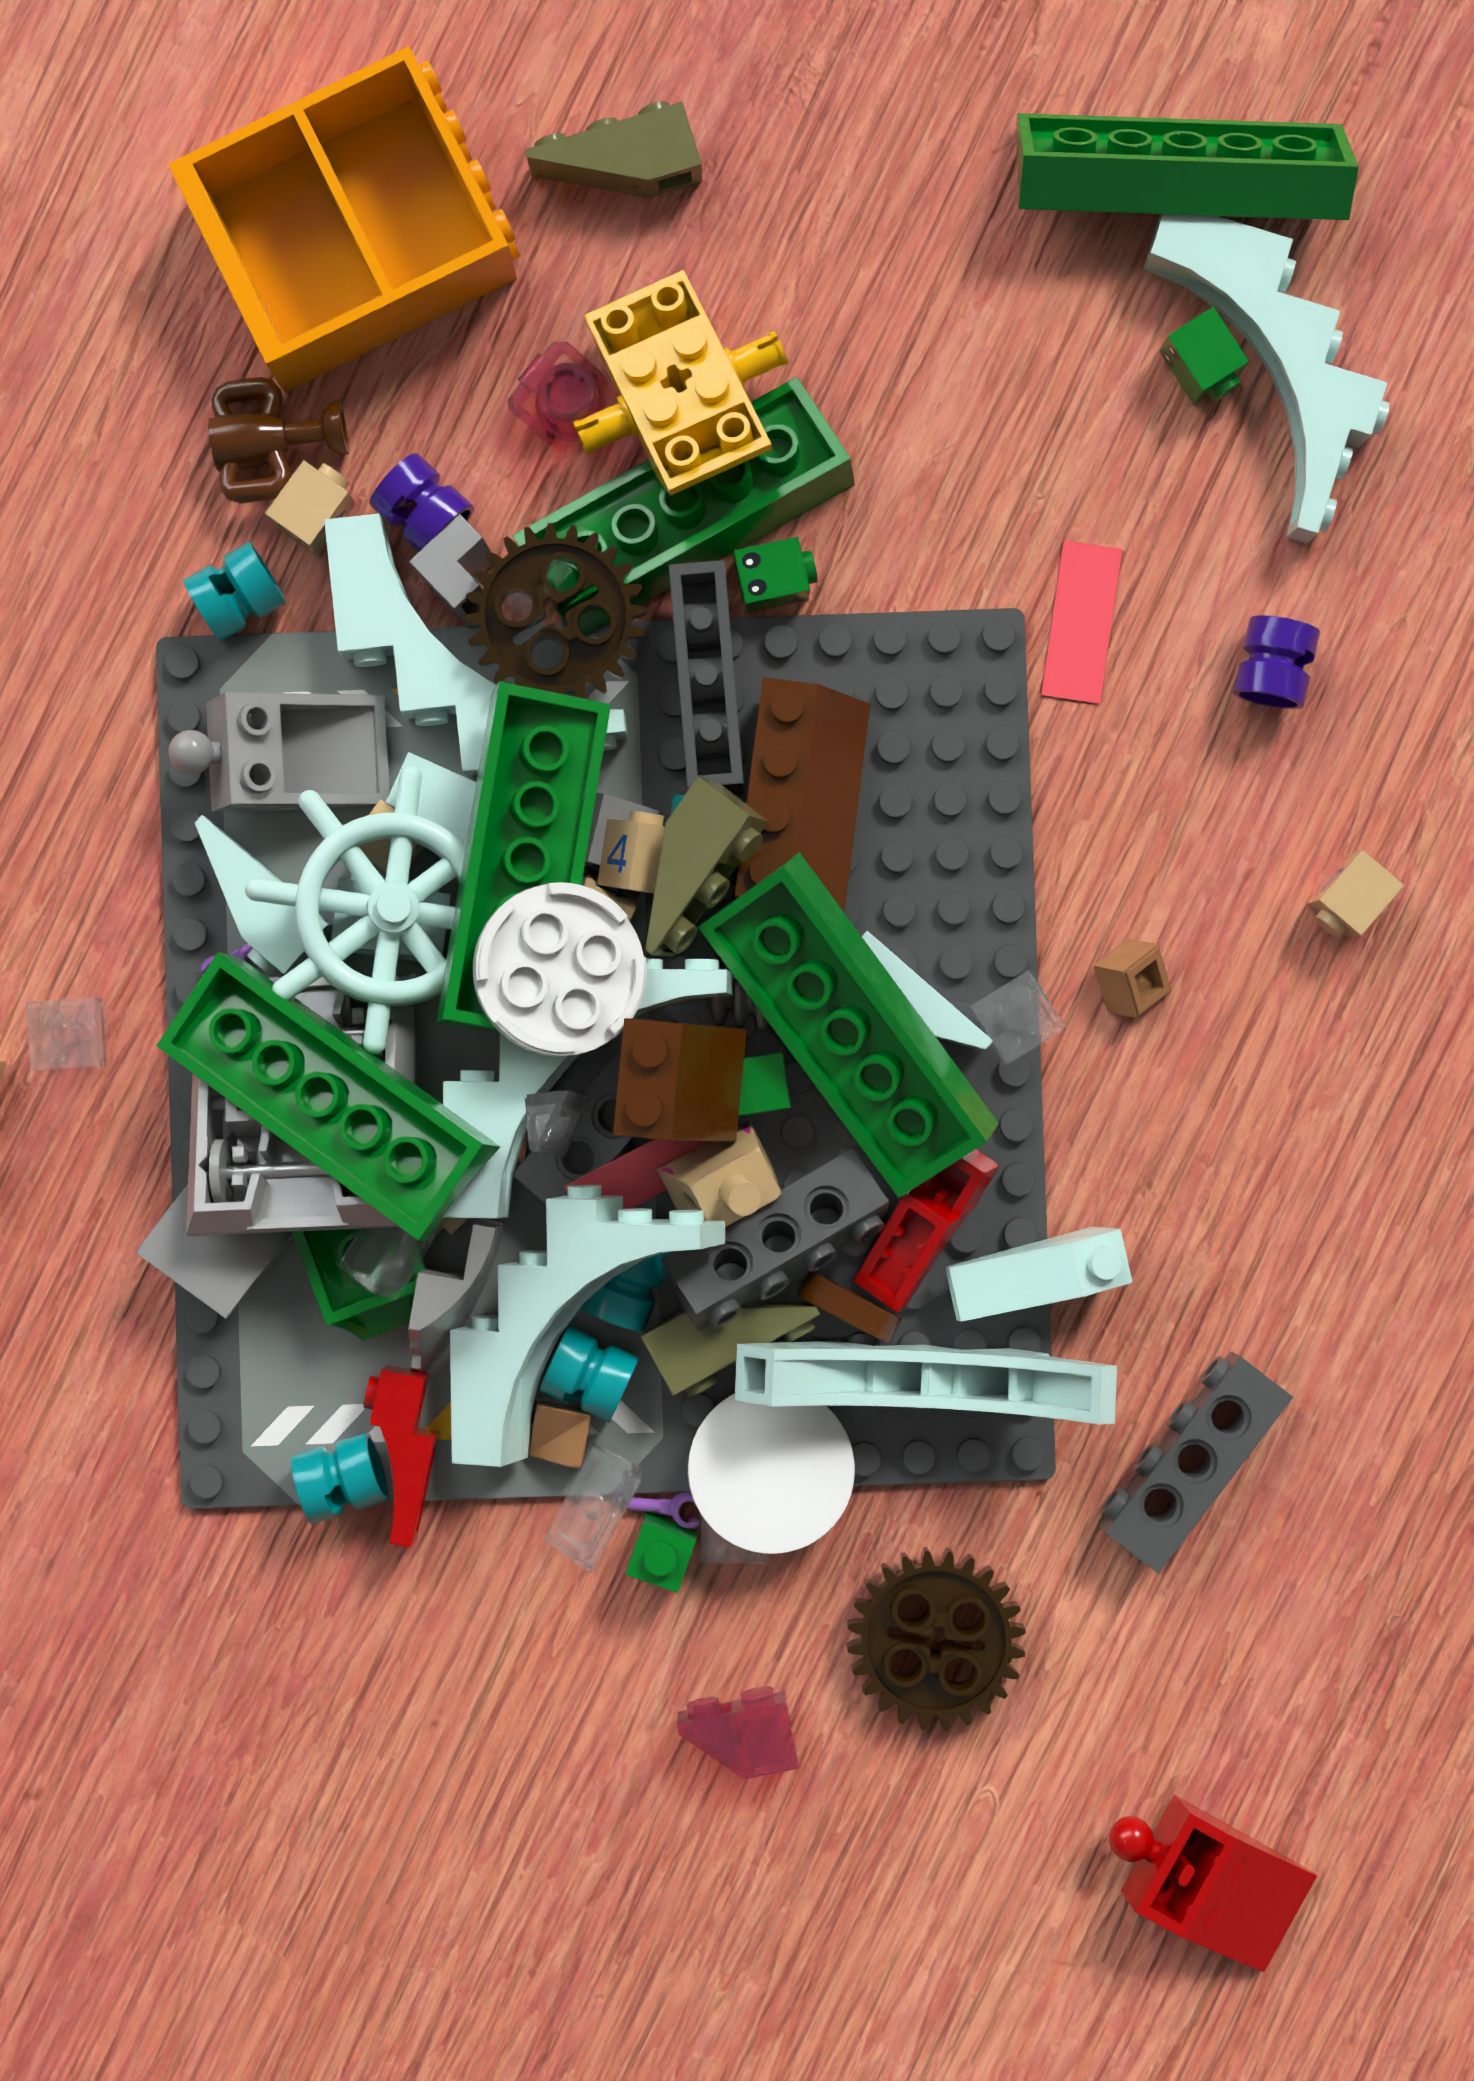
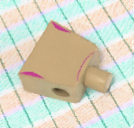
M749 1120L738 1125L736 1141H709L657 1169L676 1210H703L704 1220L725 1221V1227L744 1216L753 1214L757 1209L778 1199L782 1194L774 1169Z

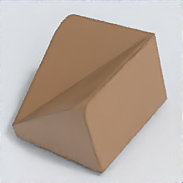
M1130 939L1094 965L1105 1006L1111 1013L1138 1018L1172 991L1158 944Z
M539 1400L534 1418L529 1455L571 1468L581 1469L592 1415L582 1411V1408Z

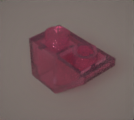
M771 1686L756 1687L743 1691L740 1694V1700L719 1703L718 1697L700 1698L687 1703V1710L678 1712L677 1727L679 1735L743 1779L799 1769L798 1754L785 1691L774 1693Z

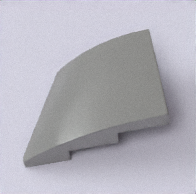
M231 1131L225 1139L229 1141L233 1152V1147L238 1146V1137ZM187 1184L135 1253L226 1319L231 1316L261 1273L273 1266L292 1240L293 1235L292 1232L188 1236L186 1234ZM234 1190V1196H233L232 1202H236V1191H235V1190Z
M482 1219L473 1224L465 1272L450 1270L444 1273L426 1269L418 1272L408 1328L410 1339L409 1351L410 1354H413L411 1371L426 1372L449 1347L450 1330L463 1327L468 1320L489 1278L498 1251L504 1223Z

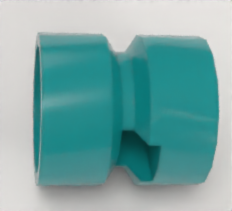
M250 541L224 555L223 566L219 569L209 564L183 579V583L194 604L220 642L246 628L247 617L251 614L263 618L287 604L275 579Z
M663 1253L647 1258L613 1277L588 1299L580 1309L614 1325L631 1330L644 1331L655 1304V1300L649 1293L652 1288L662 1286L664 1278L661 1259L668 1254Z
M569 1325L550 1363L539 1391L566 1404L575 1398L579 1399L582 1411L610 1423L640 1357L614 1345L602 1350L598 1348L597 1337Z
M368 1432L338 1441L333 1452H329L321 1446L291 1457L292 1475L297 1495L304 1514L312 1525L342 1516L346 1505H351L358 1511L388 1501V1487L382 1462L376 1445Z

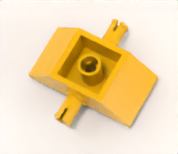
M684 270L584 315L618 396L616 397V404L581 420L573 421L575 430L582 445H584L583 447L587 455L593 453L592 451L632 434L633 438L638 437L658 480L668 493L673 495L773 449L744 390V382L774 368L788 364L785 351L780 340L777 341L778 336L775 331L769 332L768 335L731 352L727 347L723 349Z

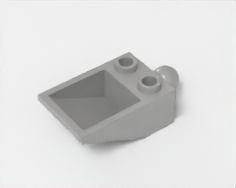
M224 692L206 702L208 737L196 730H186L178 733L169 745V759L178 771L188 775H195L209 767L212 812L302 810L298 799L301 793L306 790L317 792L329 808L375 806L380 799L386 803L390 794L385 695ZM247 714H251V727L248 725L246 720ZM252 766H254L255 781L253 782L251 781L249 776V771Z

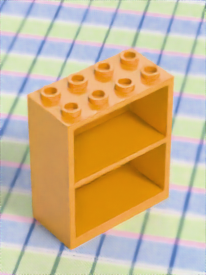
M410 46L168 163L267 366L285 393L517 279L513 260L519 258L520 254L514 243L516 238L502 209L492 213L496 206L489 192L491 187L478 160L471 161L472 158L465 144L467 140L453 110L448 111L441 95V86L429 61L426 60L418 64Z

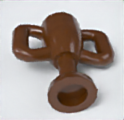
M254 377L226 381L216 387L211 403L215 417L208 419L209 440L216 469L220 472V489L229 501L243 504L276 499L291 478L290 469L284 456L289 451V446L325 441L328 448L340 455H349L348 430L340 399L328 404L322 411L321 419L285 424L284 419L280 418L282 406L281 389L272 379ZM266 399L262 413L244 412L232 414L228 406L230 403ZM268 463L274 472L272 477L236 482L237 474L241 469L255 468Z

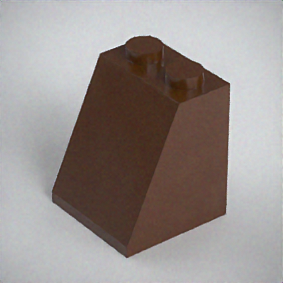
M624 1018L613 1135L672 1141H736L747 1029Z

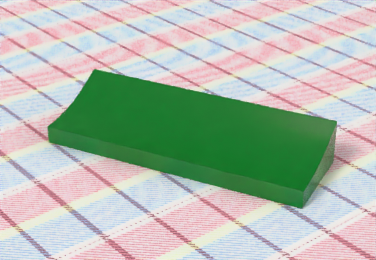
M1017 113L1015 136L1018 160L1019 209L1326 220L1350 219L1359 166L1342 124Z
M796 376L751 402L772 444V450L673 495H670L658 480L649 460H646L531 524L529 527L534 532L537 540L545 539L548 523H553L557 538L564 539L571 524L576 525L578 542L583 544L592 533H598V552L602 553L607 548L615 545L618 548V552L612 563L613 566L616 568L627 563H631L633 566L632 572L623 581L625 585H642L643 591L630 599V604L642 605L671 588L669 565L720 561L733 554L734 550L749 545L854 486L851 458ZM524 529L512 535L519 547L525 544ZM560 563L550 570L548 582L554 589L568 591L577 585L580 573L574 565ZM592 586L563 608L558 609L553 602L550 603L563 627L567 625L565 618L567 611L595 597L599 592L597 587ZM590 610L581 616L579 630L584 636H587L611 621L604 612Z
M501 681L492 691L436 1024L499 1032L485 1015L476 995L473 980L474 952L485 924L500 906L527 889L558 882L582 884L611 704Z
M800 852L698 927L898 1198L988 1141L999 1122Z
M217 952L156 1046L415 1239L426 1241L458 1196L501 1146L374 1054L368 1053L363 1046L295 997L288 1001L272 991L274 982L243 959Z

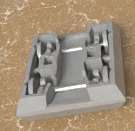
M415 973L395 974V981L416 978ZM322 976L295 996L296 999L363 1046L368 1003L342 993ZM273 977L269 979L275 983L282 977ZM416 1004L391 1006L386 1046L381 1053L375 1054V1056L415 1084ZM192 1074L186 1234L188 1236L399 1227L207 1083ZM224 1110H226L225 1122L238 1137V1146L233 1147V1152L229 1141L223 1139ZM234 1190L236 1191V1202H232Z

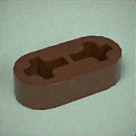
M814 1271L808 1272L797 1293L804 1300L887 1343L891 1342L902 1321V1318Z

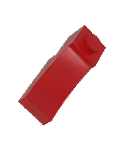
M975 1149L903 1195L854 1282L897 1313L905 1309L948 1241L967 1215L976 1207L1000 1165Z
M387 1364L381 1369L379 1377L370 1376L363 1408L372 1410L369 1425L381 1428L391 1461L394 1485V1510L389 1543L411 1548L418 1537L440 1432L419 1427L430 1373L411 1371L407 1368Z

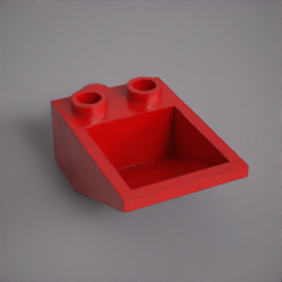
M1175 1794L1153 1833L1144 1820L1135 1816L1120 1818L1113 1824L1109 1832V1844L1113 1853L1123 1861L1136 1862L1121 1889L1122 1894L1136 1913L1183 1939L1262 1972H1265L1317 1878L1313 1871Z

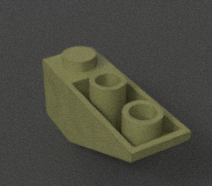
M665 101L655 102L643 107L636 116L617 121L614 117L599 119L588 125L584 132L567 137L562 133L550 134L537 140L534 143V147L525 149L531 176L647 198H653L702 183V163L683 102L672 105Z
M698 776L666 821L645 950L651 955L673 958L675 953L683 952L692 943L698 931L695 925L707 908L716 906L723 899L730 887L728 878L740 862H745L754 855L762 842L763 836L760 833L769 821L718 782Z
M812 1303L744 1304L740 1306L742 1310L739 1315L732 1321L718 1328H713L710 1324L699 1331L696 1330L686 1312L682 1310L644 1331L641 1338L672 1395L674 1396L685 1390L687 1395L692 1397L718 1382L714 1375L715 1372L731 1363H734L736 1367L737 1344L769 1343L780 1336L783 1337L785 1342H792L813 1330L815 1326L811 1319L820 1315L817 1306Z

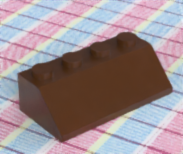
M763 677L747 805L769 822L760 833L763 839L757 851L747 861L739 863L734 900L800 852L845 913L870 703L820 684Z

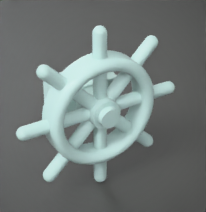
M411 765L404 767L400 772L395 812L367 815L345 825L340 823L317 792L313 790L302 792L298 799L299 806L323 836L324 840L309 858L303 869L299 884L256 878L250 880L245 886V893L250 900L296 907L298 934L308 958L276 981L272 991L289 1001L322 976L342 993L368 1003L363 1046L368 1053L374 1055L381 1053L385 1049L391 1006L416 1004L441 994L447 960L442 956L446 928L452 929L455 907L449 906L451 894L439 893V889L455 877L460 883L467 842L462 843L453 833L441 825L417 816L422 773L417 767ZM391 839L386 878L380 875L359 846L373 841ZM413 843L431 850L441 858L440 861L417 878L408 880ZM341 860L351 873V880L339 878L338 890L322 888L332 868ZM319 910L335 912L331 941L329 943L321 927ZM351 954L374 956L372 978L353 970L343 960ZM397 960L420 963L427 972L414 979L395 981Z

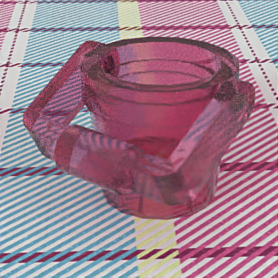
M555 341L547 348L543 355L538 353L517 379L520 384L510 395L508 407L514 415L549 445H552L556 439L577 442L580 439L573 421L581 420L606 408V399L600 385L605 376L570 343ZM562 353L574 362L554 365ZM538 388L535 408L540 422L522 407V404L529 395L535 393Z

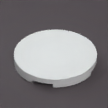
M558 882L536 886L506 901L485 924L478 938L473 958V980L476 995L492 1025L517 1046L536 1054L555 1057L583 1054L606 1044L623 1031L624 1018L632 1019L636 1014L644 995L647 980L646 957L643 955L639 938L632 924L627 919L628 915L604 894L573 883Z
M735 1394L719 1403L703 1420L692 1441L688 1458L689 1487L701 1516L726 1541L742 1549L758 1553L777 1554L790 1552L808 1546L821 1538L835 1525L844 1512L851 1496L855 1476L851 1443L841 1422L827 1406L769 1407L735 1401Z

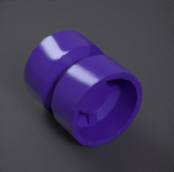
M413 453L399 462L383 478L373 492L369 504L392 527L403 525V537L420 552L459 514L468 522L474 507L452 485L441 487L439 485L440 474L418 453Z
M1252 616L1249 619L1243 649L1250 654V658L1239 664L1233 694L1245 701L1282 709H1301L1304 707L1310 676L1303 668L1314 661L1320 636L1319 629L1310 624L1284 617Z

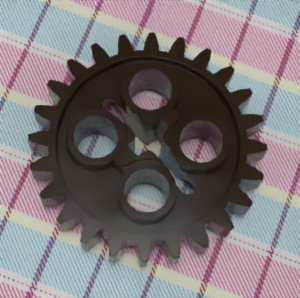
M553 523L547 524L545 539L537 540L529 526L525 527V544L520 547L506 536L503 539L508 555L501 558L497 554L488 551L486 556L494 568L491 574L483 571H474L473 573L474 578L484 586L483 592L466 593V599L472 604L479 606V612L464 616V621L468 625L481 628L480 633L468 640L471 647L487 646L488 651L478 661L481 668L489 667L496 663L499 665L500 668L493 679L496 685L499 681L506 682L509 678H513L515 685L564 695L567 692L574 691L577 697L587 699L586 686L593 684L601 693H607L603 676L606 673H610L619 679H623L625 674L617 663L619 658L636 660L638 657L633 648L627 645L628 639H643L645 636V631L631 624L632 619L646 615V607L630 604V599L643 591L642 585H625L623 581L632 572L633 566L631 563H627L615 568L612 563L616 558L618 548L613 545L602 553L598 552L599 535L596 532L592 533L584 544L578 542L577 527L573 524L568 529L565 539L557 538ZM569 563L578 569L580 578L575 587L568 591H559L549 584L548 575L550 570L557 564ZM592 586L598 588L599 592L595 597L567 611L565 614L567 625L564 628L558 629L554 623H550L541 628L523 644L515 645L513 643V638L516 635L545 620L547 615L544 607L547 604L553 602L560 609L571 603ZM514 593H522L533 602V609L530 615L520 622H512L502 615L504 600ZM600 610L609 617L611 626L603 637L591 639L580 632L579 621L581 616L587 611ZM553 640L563 648V658L557 667L542 669L533 663L532 652L539 642Z
M923 1547L921 1563L913 1564L910 1557L903 1552L901 1553V1570L895 1572L889 1565L883 1563L881 1564V1569L885 1581L882 1584L868 1578L864 1581L867 1590L872 1595L870 1600L864 1598H854L853 1600L854 1607L863 1614V1618L848 1619L847 1628L861 1635V1637L847 1642L846 1646L848 1653L863 1655V1657L851 1665L854 1675L870 1674L862 1685L863 1693L866 1696L881 1690L882 1693L877 1703L878 1709L884 1712L896 1703L898 1705L897 1719L901 1724L914 1712L917 1713L921 1730L927 1728L931 1716H938L944 1731L949 1730L951 1714L955 1713L959 1714L966 1725H970L971 1714L969 1708L976 1705L987 1715L990 1714L991 1709L986 1697L992 1693L1006 1699L1008 1695L1000 1682L1001 1678L1018 1679L1019 1677L1017 1669L1009 1663V1658L1025 1657V1651L1022 1646L1011 1642V1639L1026 1634V1630L1023 1624L1009 1622L1008 1619L1019 1613L1021 1609L1017 1601L1001 1603V1600L1010 1591L1007 1583L1004 1581L990 1587L989 1584L993 1578L994 1570L991 1566L987 1565L975 1574L973 1572L975 1559L969 1553L959 1565L954 1564L952 1550L948 1547L945 1548L940 1562L933 1561L928 1547ZM910 1594H918L927 1600L926 1611L916 1619H908L898 1613L900 1601ZM964 1603L978 1605L981 1608L979 1621L971 1627L956 1625L953 1622L952 1616L959 1605ZM890 1627H897L910 1633L931 1636L934 1632V1627H942L945 1638L949 1640H980L984 1642V1647L982 1649H971L963 1644L942 1640L939 1641L937 1649H929L927 1640L924 1637L914 1635L895 1637L888 1635L887 1630ZM901 1649H909L919 1655L917 1666L908 1673L896 1672L889 1666L891 1657ZM955 1658H965L973 1663V1670L970 1676L963 1681L954 1682L944 1676L946 1665Z

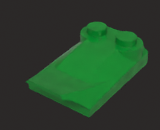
M401 1227L292 1232L326 1326L342 1328L364 1341L409 1324L418 1272L426 1269L418 1244L413 1236Z

